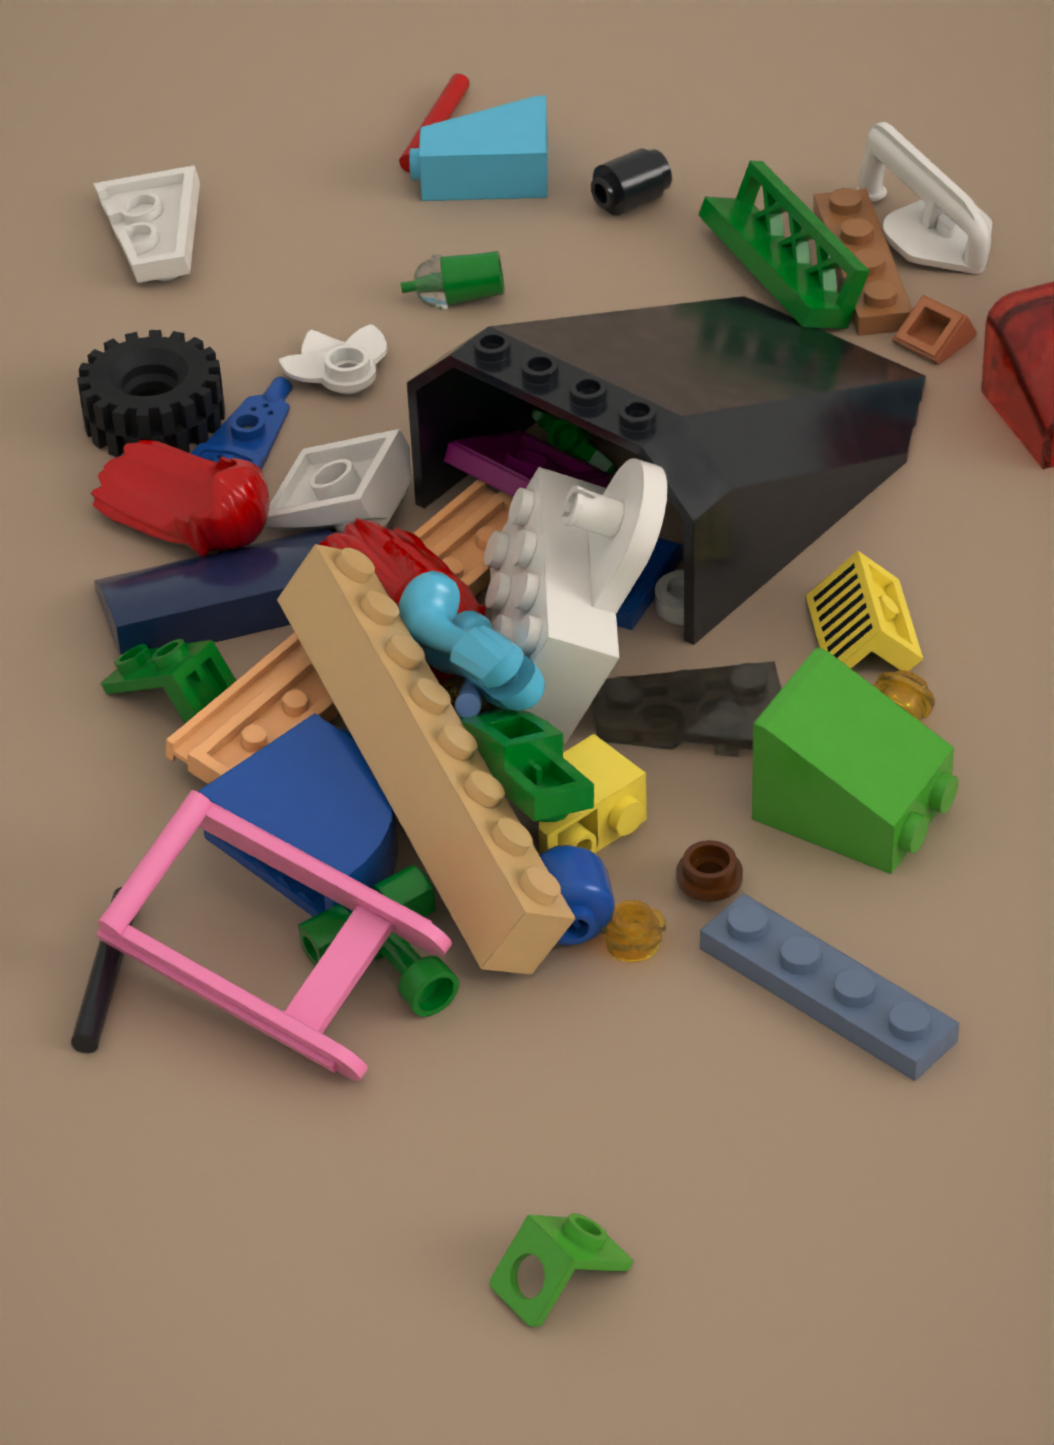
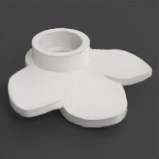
M373 324L360 328L346 342L316 330H310L303 341L301 354L282 357L279 359V365L283 372L292 379L301 382L322 383L329 390L341 395H354L369 387L375 381V365L386 356L387 342L381 331Z

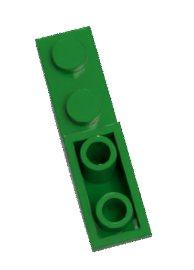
M500 707L480 710L476 716L463 718L458 715L465 729L475 738L478 745L477 749L493 777L503 786L505 796L532 821L557 822L565 819L570 813L594 808V783L563 758V733L549 722L525 710H506Z

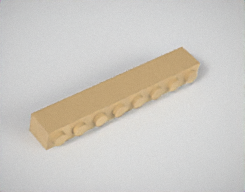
M315 544L278 597V603L480 969L532 975L576 919L563 895L560 894L561 887L559 882L549 873L532 844L531 834L519 822L504 796L503 786L490 772L477 749L478 745L475 738L465 729L451 705L450 695L439 684L425 660V653L422 647L414 641L399 616V608L383 588L374 572L375 567L371 560L353 548H344L342 550Z

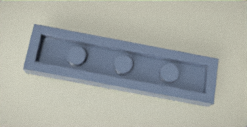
M744 893L700 929L701 950L914 1081L958 1042L959 1022Z

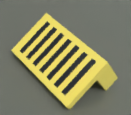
M855 552L805 595L819 647L830 652L849 668L855 666L871 651L905 674L923 660L899 579L861 552Z

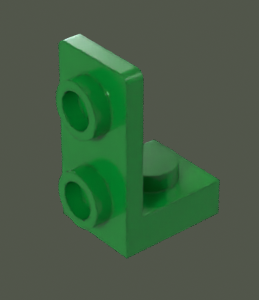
M176 639L158 648L149 649L146 644H141L127 650L115 660L114 664L117 669L100 684L106 694L163 687L182 720L186 723L237 680L213 640L185 643L183 639Z

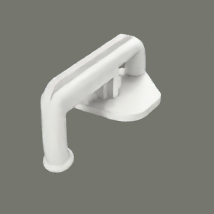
M879 122L872 126L867 136L860 170L859 187L857 189L866 188L871 202L883 199L887 194L886 187L883 186L885 167H887L922 199L893 211L885 217L882 231L886 241L911 263L970 274L984 272L991 249L992 220L975 205L973 200L892 125L887 122Z

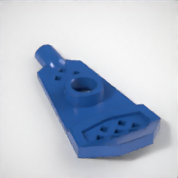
M276 377L264 394L247 397L206 443H200L191 454L214 462H218L221 457L247 460L262 470L290 411V405L285 399L293 389L291 382L284 377ZM253 426L252 428H248V429L243 428V427Z

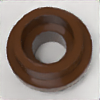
M713 840L700 841L691 845L685 851L677 865L676 880L681 891L693 899L706 902L720 901L731 897L740 889L743 882V867L733 849L725 843Z

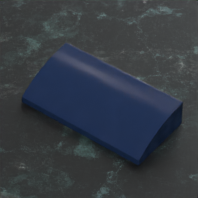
M327 528L317 529L247 545L239 549L211 553L205 557L198 556L94 580L95 590L119 656L141 644H146L151 649L162 647L176 639H183L185 643L213 640L215 643L291 625L277 599L315 544L320 545V541H326L325 537L333 533Z

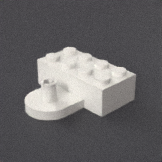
M636 458L629 459L619 468L607 489L538 467L527 488H519L514 494L509 508L507 523L501 532L494 531L485 549L484 565L490 567V583L485 603L487 608L492 609L493 628L517 644L524 652V655L539 668L545 680L544 694L539 702L533 707L525 709V711L537 715L563 733L564 743L572 735L619 660L616 613L644 570L654 550L663 523L667 502L666 474L662 467Z

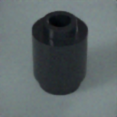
M640 148L597 166L593 172L591 193L599 207L617 216L660 198L664 190L668 189L671 185V168L667 159L660 151Z

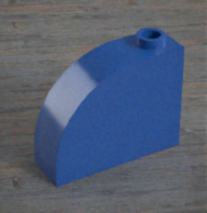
M316 713L198 791L216 805L373 889L372 885L394 873L398 854L395 813L352 735L345 729L336 728ZM204 830V837L312 917L339 904Z

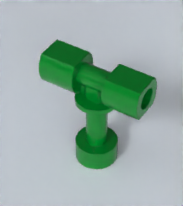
M410 865L372 885L373 890L423 917L436 911L434 889L424 873L415 865ZM336 904L298 924L301 947L314 966L317 965L353 911L348 912L342 905ZM391 932L374 959L385 957L401 975L398 984L399 995L417 1015L427 1017L439 1013L455 998L459 989L458 977L442 959L437 956L421 958L405 939Z

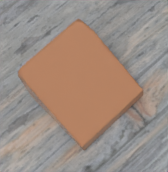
M922 295L892 340L895 344L939 365L968 344L975 337L977 331L967 315Z

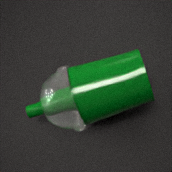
M493 251L444 257L441 254L432 255L431 259L424 261L417 267L414 281L401 282L402 293L416 291L418 298L424 304L431 307H439L440 310L449 309V306L503 295L505 294V286L499 252Z

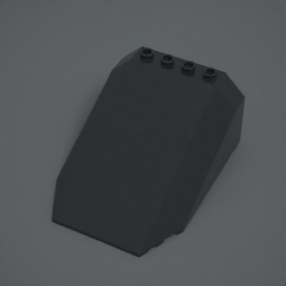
M746 296L489 326L444 354L407 382L415 505L425 509L469 475L444 462L449 442L511 431H526L537 423L531 416V412L534 409L544 413H551L639 455L642 461L663 468L667 478V497L684 520V640L695 645L907 462L913 427L916 426L919 403L922 401L926 385V375L819 328L802 327L793 317Z

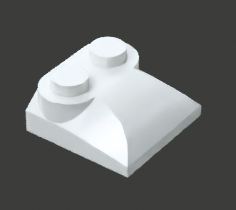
M401 429L302 449L270 503L265 524L266 528L293 531H312L327 528L329 530L335 529L337 533L342 534L346 524L354 523L356 518L378 523L387 529V523L392 518L400 501L406 495L412 481L410 446Z

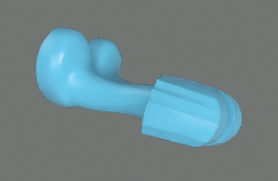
M429 571L415 577L407 585L401 596L398 606L399 616L414 641L423 648L426 662L438 671L467 678L475 688L484 693L486 702L500 708L522 711L537 704L544 694L545 680L539 668L524 655L522 649L504 635L495 631L490 620L476 611H464L457 614L460 592L456 582L447 575L437 571Z

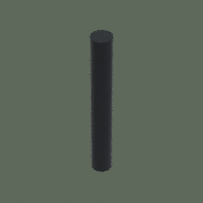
M119 887L114 891L111 902L113 901V899L122 887ZM101 940L99 941L71 1039L72 1047L82 1053H93L98 1049L124 953Z

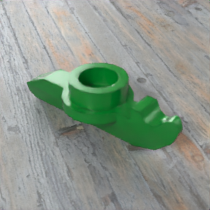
M534 409L531 412V416L539 427L549 433V444L576 458L581 457L590 465L606 472V474H613L616 467L614 463L590 445L591 434L589 431L564 419L556 420L548 413Z

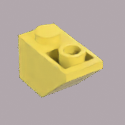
M595 734L563 752V758L594 783V808L570 813L565 819L557 822L539 821V854L555 846L562 845L581 847L596 853L621 836L629 835L635 831L640 824L647 820L646 772Z

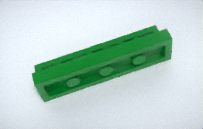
M749 161L736 198L704 197L698 216L802 327L848 328L870 270L763 161ZM762 186L765 209L760 211L754 203ZM787 212L789 216L791 236L788 238L784 236L782 213ZM811 239L815 241L817 264L814 266L810 262L808 241ZM838 267L847 274L840 294L837 291L835 269Z

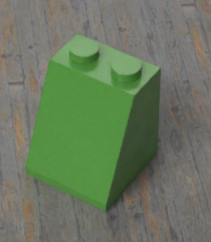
M816 647L753 723L752 820L892 874L908 852L914 854L919 850L927 834L928 825L938 812L946 813L954 801L958 789V778L952 775L954 747L830 652Z

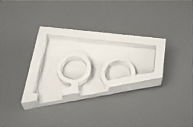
M195 165L93 183L100 204L137 283L152 280L169 281L178 276L190 274L200 188Z

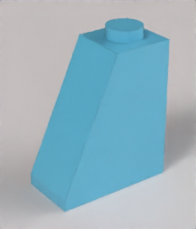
M533 96L420 127L419 148H410L411 180L421 181L422 201L548 198L546 96Z

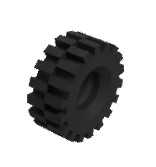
M149 330V337L142 338L138 337L137 332L125 334V342L118 343L114 338L105 342V352L94 349L87 355L88 363H81L77 381L85 432L88 437L92 436L93 444L97 448L102 449L107 446L109 455L120 457L124 453V445L136 443L140 440L158 441L190 453L189 444L194 443L198 446L200 443H206L209 439L208 433L214 434L221 426V420H225L219 360H216L215 351L211 347L204 349L203 341L196 337L185 342L184 333L173 331L170 337H162L161 330Z

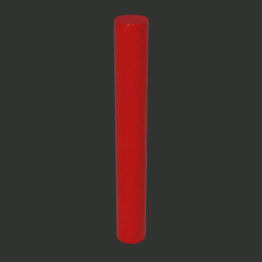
M456 73L451 77L420 127L449 120L470 86L469 79L465 75ZM420 127L399 159L401 168L407 172H410V148H419Z

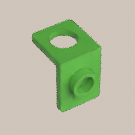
M572 1213L568 1217L528 1214L491 1276L489 1283L490 1287L528 1326L540 1327L575 1269L628 1272L634 1261L607 1235L606 1231L599 1224L586 1216ZM535 1255L543 1265L545 1279L541 1291L535 1297L529 1299L523 1295L518 1286L517 1273L521 1262L527 1256Z

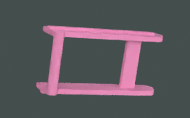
M191 790L100 917L98 920L100 929L96 933V937L99 940L331 1072H338L354 1081H361L368 1070V1066L352 1051L323 1035V1032L391 932L439 957H444L452 945L450 938L429 919L216 805L195 790ZM198 827L353 911L284 1012L129 925Z

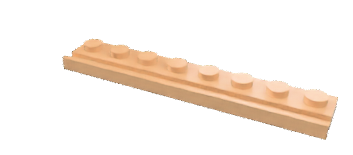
M479 479L413 533L422 539L425 546L447 564L454 575L470 588L474 597L490 583V567L484 565L485 549L494 531L501 532L507 523L509 508L513 499L512 496L502 491L495 493L488 489L487 483ZM294 632L168 737L166 739V757L171 761L178 758L188 764V772L209 784L312 714L316 713L327 722H330L340 714L296 633Z

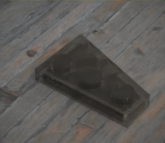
M775 661L743 663L732 666L608 678L593 699L590 707L596 736L604 742L669 750L678 747L682 742L715 745V755L739 757L741 748L753 750V723L782 688Z

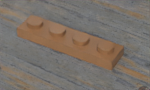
M840 188L829 193L814 194L813 213L870 270L852 315L858 336L897 332L913 309L866 188L856 190ZM838 267L835 269V273L842 288L847 274Z

